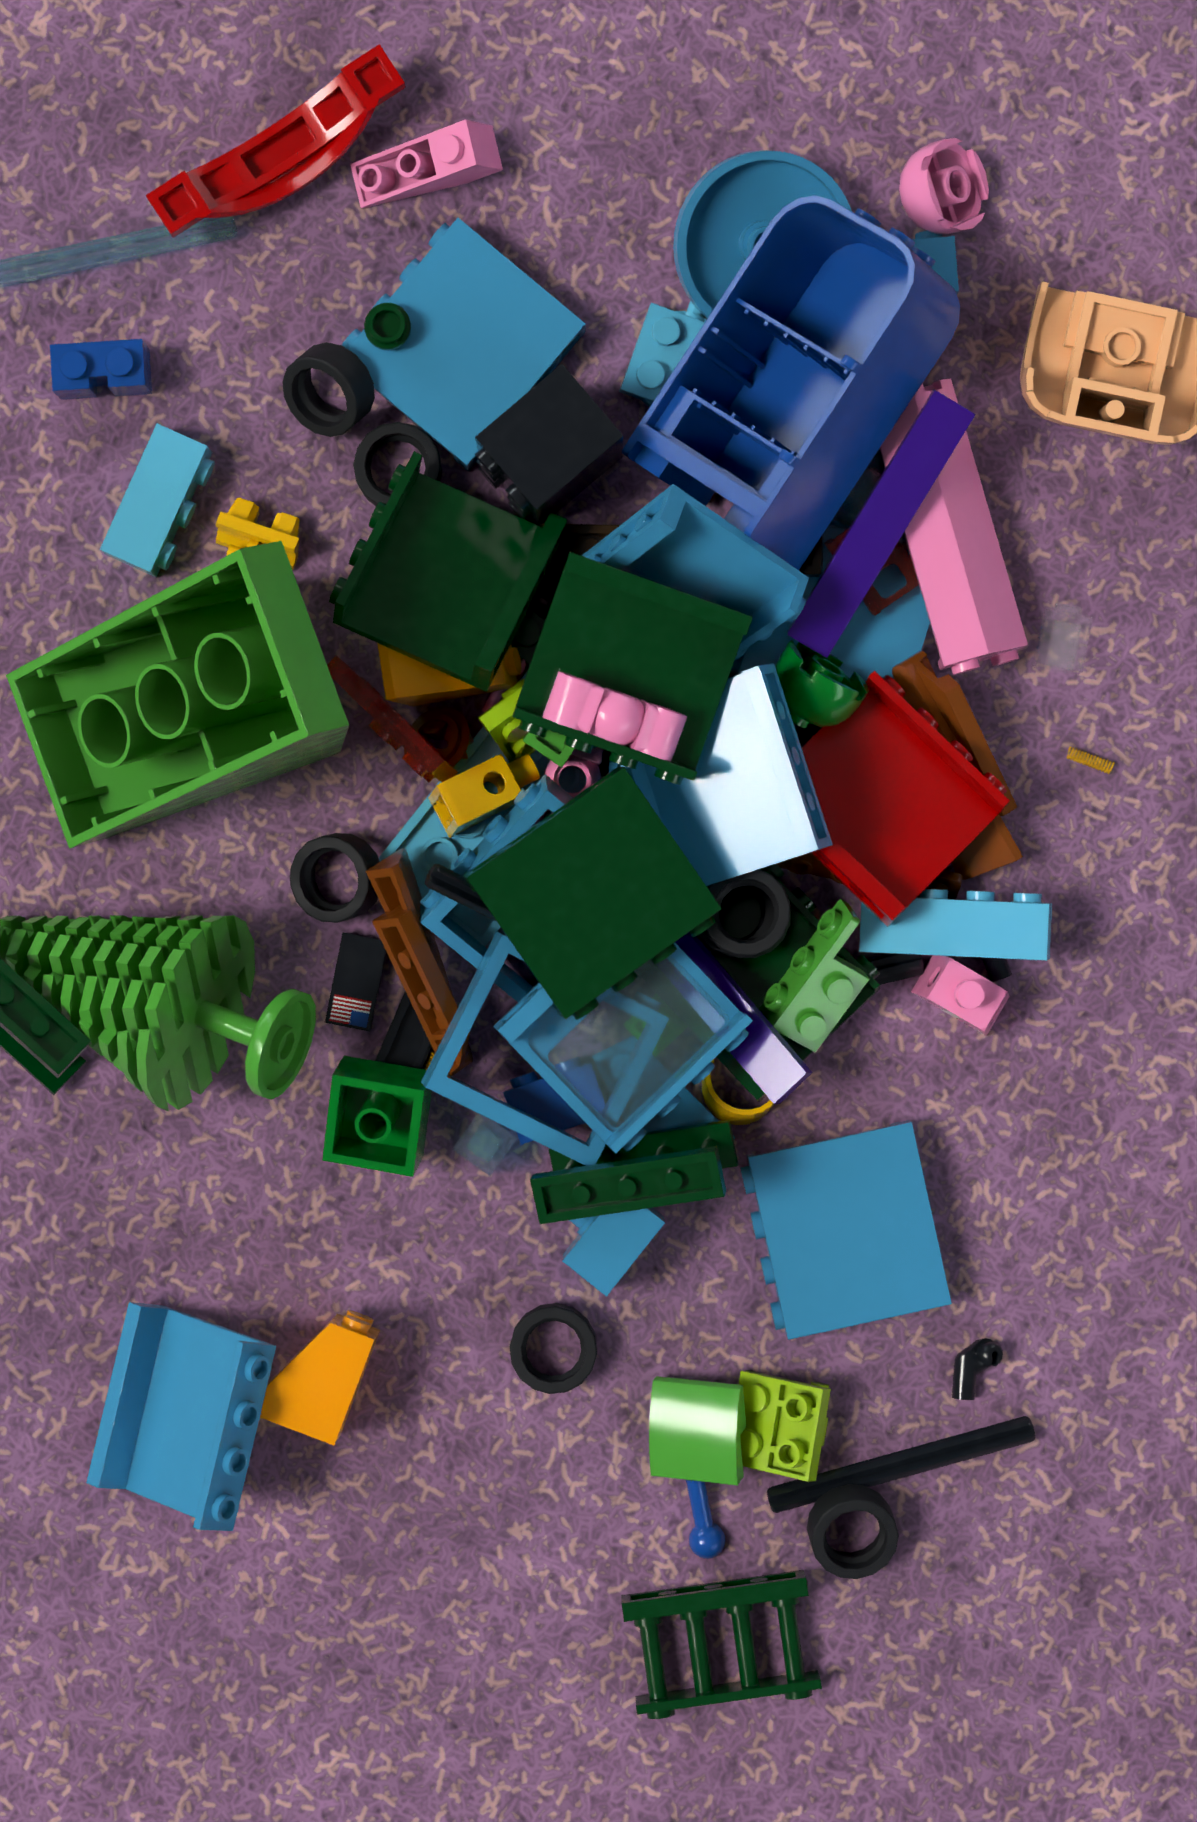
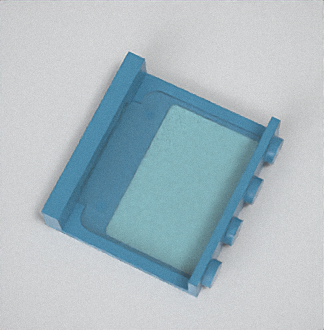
M675 942L674 945L677 950L655 965H653L651 960L647 961L635 970L638 977L632 983L618 992H614L612 988L606 990L596 998L599 1005L578 1020L573 1015L567 1019L561 1017L555 1009V1004L541 984L538 983L493 1026L615 1153L622 1147L628 1151L639 1143L647 1133L643 1127L656 1114L662 1118L672 1111L681 1100L677 1094L690 1081L696 1085L706 1078L715 1067L711 1061L723 1049L730 1052L739 1046L749 1034L745 1028L753 1021L747 1014L739 1011Z

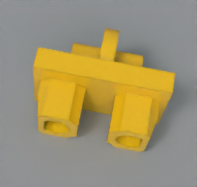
M242 498L235 500L228 513L220 511L216 521V527H218L216 544L228 547L226 556L241 548L282 541L291 568L294 570L299 551L298 534L300 519L298 517L283 512L277 513L271 528L256 523L259 516V506Z

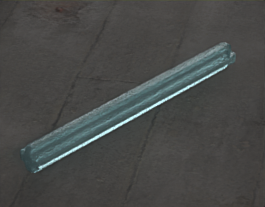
M234 216L204 218L174 238L165 225L1 259L0 288L232 239L237 236Z

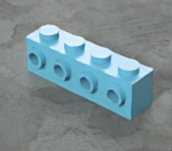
M925 889L920 894V898H916L887 927L861 902L859 952L1049 960L1052 903H1041L1042 894L1014 893L1013 902L994 901L995 892L967 891L966 900L948 899V890Z

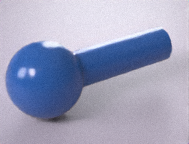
M686 1480L695 1527L689 1535L690 1548L694 1554L701 1558H714L724 1549L726 1542L725 1534L719 1525L713 1523L705 1482Z

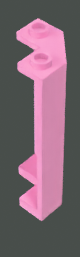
M951 379L938 380L932 385L923 387L922 383L880 447L885 469L933 389L958 403ZM965 431L904 531L940 659L937 661L939 669L943 670L951 667L953 675L980 668L979 662L987 659L991 660L992 666L1018 660L1017 651L1028 646L968 435Z

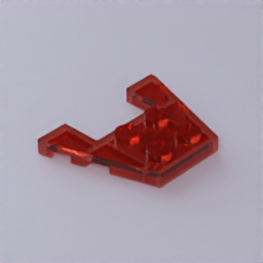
M336 655L327 664L331 677L374 718L369 726L396 751L401 746L407 750L402 759L418 775L430 783L434 778L444 782L458 773L363 677L360 678L342 659Z

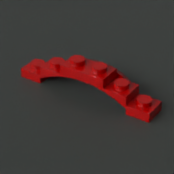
M379 44L343 67L341 73L325 87L264 131L187 173L185 170L148 193L146 197L173 238L204 218L242 215L275 204L303 189L331 168L362 133L375 107L406 88L405 82Z

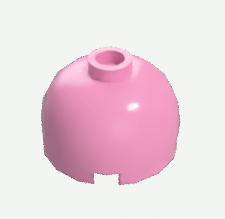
M957 138L939 140L920 148L905 163L900 175V197L908 217L917 227L935 234L957 233L973 229L982 221L985 214L978 213L981 209V201L987 200L989 195L986 171L977 153L973 149L965 151L961 145L957 144L962 142Z

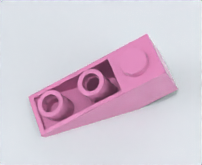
M466 119L350 164L361 208L467 184L503 170L493 126Z

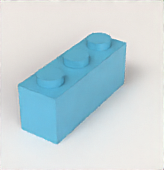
M157 423L100 550L105 555L154 577H157L160 568L167 570L177 550V545L172 543L179 526L185 529L194 514L196 503L191 501L198 484L203 487L207 484L214 469L215 461L210 460L212 451L209 447Z

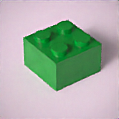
M344 1055L332 1074L322 1161L413 1177L424 1156L432 1090L426 1088L421 1083L427 1070Z

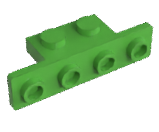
M839 899L832 909L827 910L822 915L816 932L805 946L795 952L789 969L778 983H775L768 989L763 1004L759 1008L778 1033L815 1053L869 981L868 976L863 970L836 955L860 922L849 903L842 899Z

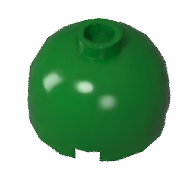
M791 640L780 655L775 668L793 723L803 728H807L809 723L827 727L837 725L849 718L868 694L869 688L867 683L855 671L848 678L839 668L843 662L832 654H829L828 658L800 642L795 645L793 640Z

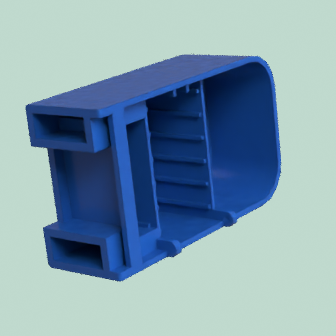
M816 195L798 198L784 206L771 220L622 449L623 455L668 485H676L705 506L715 492L733 503L724 519L797 570L801 568L951 341L960 318V302L955 289L932 269L936 261L922 250L914 247L915 242L893 227H891L889 232L880 227L881 223L859 208L853 213L830 199Z

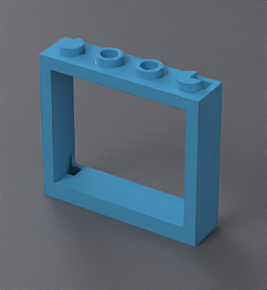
M545 774L536 784L532 783L526 790L522 788L514 800L516 804L505 817L501 815L495 817L485 828L482 834L484 839L473 851L470 848L465 849L455 859L451 870L463 876L526 832L548 809L554 812L573 799V797ZM429 888V892L420 901L421 923L478 969L487 948L447 916L458 902ZM505 963L494 982L517 1002L534 988Z
M496 931L421 1083L426 1088L585 1166L595 1165L606 1144L593 1130L587 1142L448 1075L508 954L523 960L509 938ZM614 990L603 999V1001L646 1022L600 1114L613 1127H615L669 1017L657 1011L661 1004L660 1002L636 991L633 999L620 992H614Z

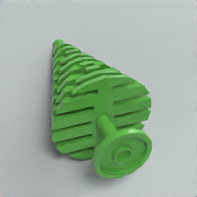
M99 915L89 916V918L78 917L77 919H69L68 916H56L53 919L47 918V916H36L28 920L22 916H5L0 919V958L91 1040L89 1046L113 1063L116 1068L124 1073L126 1079L141 1092L144 1091L147 1098L161 1109L169 1111L167 1103L178 1110L192 1103L190 1089L200 1095L213 1081L211 1070L218 1074L229 1056L225 1038L248 1046L245 1059L246 1081L252 1093L272 1100L283 1094L295 1080L305 1062L316 1024V1005L310 994L291 988L278 994L264 1009L259 1020L244 1014L240 992L251 999L255 975L254 940L246 921L235 915L212 916L209 918H203V915H191L181 918V916H132V918L124 915H110L111 919H106Z

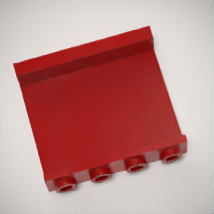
M874 670L866 680L869 692L857 710L849 718L837 725L822 727L802 747V751L833 844L811 853L888 927L1005 809L1010 800L1004 795L1007 792L1005 786L989 772L983 775L970 763L973 757L961 743L956 740L948 742L937 731L939 724L929 712L921 707L915 710L903 698L906 695L905 691L892 677L885 675L882 678Z

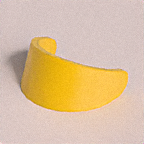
M710 1074L702 1080L704 1102L710 1112L721 1121L730 1120V1124L747 1125L761 1119L774 1105L769 1100L761 1107L742 1110L726 1104L716 1094L711 1083Z

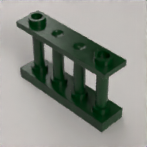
M0 958V1047L52 1095H55L86 1063V1060L80 1055L89 1047L91 1040Z
M730 1120L647 1132L640 1142L628 1151L622 1147L615 1153L605 1145L597 1163L585 1166L549 1148L553 1171L533 1174L530 1182L539 1224L724 1197L726 1186L722 1169L738 1166Z
M804 1570L621 1595L624 1622L634 1621V1626L640 1628L649 1692L646 1695L635 1696L637 1715L647 1713L648 1719H663L675 1715L674 1709L784 1694L785 1699L797 1700L812 1696V1690L822 1689L818 1670L804 1671L795 1607L799 1603V1597L809 1596ZM771 1601L772 1607H777L786 1675L759 1678L749 1611L754 1609L753 1604ZM726 1608V1613L731 1614L740 1681L713 1685L704 1617L708 1616L707 1610ZM680 1614V1619L685 1620L695 1688L667 1691L658 1624L662 1622L661 1617Z

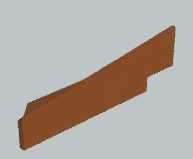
M924 651L915 653L892 669L894 680L906 693L903 698L915 710L921 707L929 712L939 724L937 731L948 742L956 740L961 743L973 757L970 763L983 775L986 772L994 775L1005 786L1007 792L1004 795L1010 800L1005 809L952 861L955 873L961 874L963 876L962 880H967L1016 862L1023 857L1000 817L1016 809L1017 805L959 683L949 674L937 678L927 654Z
M402 848L366 870L367 876L385 913L372 920V923L436 1053L458 1006L455 1002L434 934L421 923L420 901L422 896L408 853L405 848ZM470 1032L448 1073L450 1076H453L473 1062V1056L468 1043Z

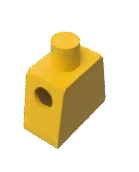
M499 754L436 785L428 799L448 837L452 838L514 805V800L521 791L520 788L540 779V775L529 754H525L508 764L502 754ZM483 783H493L497 787L498 793H489Z

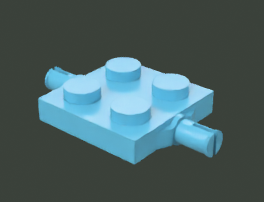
M691 301L687 311H673L654 303L649 305L619 392L642 400L650 408L707 320Z

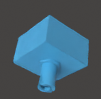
M646 1208L569 1220L579 1228L577 1231L579 1235L563 1253L562 1262L607 1297L665 1224L664 1216L654 1208Z

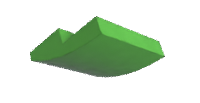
M656 1376L652 1383L649 1419L651 1476L738 1486L744 1477L740 1437L746 1428L743 1385Z

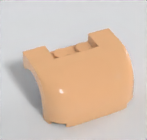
M1041 282L1038 285L1020 372L1022 396L1032 411L1041 418L1060 425L1149 444L1172 445L1186 441L1197 433V318L1185 316V313L1178 312L1175 309L1095 292L1078 290L1070 292L1048 287L1049 283Z

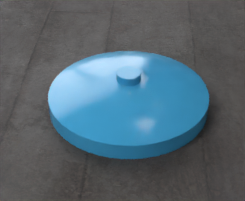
M758 150L741 153L720 162L697 181L680 209L674 231L673 250L680 283L686 295L700 313L708 319L771 220L784 206L798 198L816 195L830 199L852 212L846 196L829 174L803 157L781 151Z

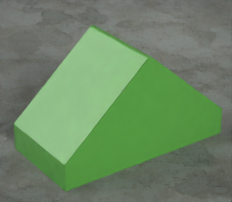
M282 541L241 548L6 675L69 849L110 838L336 755L341 751L349 728V723Z

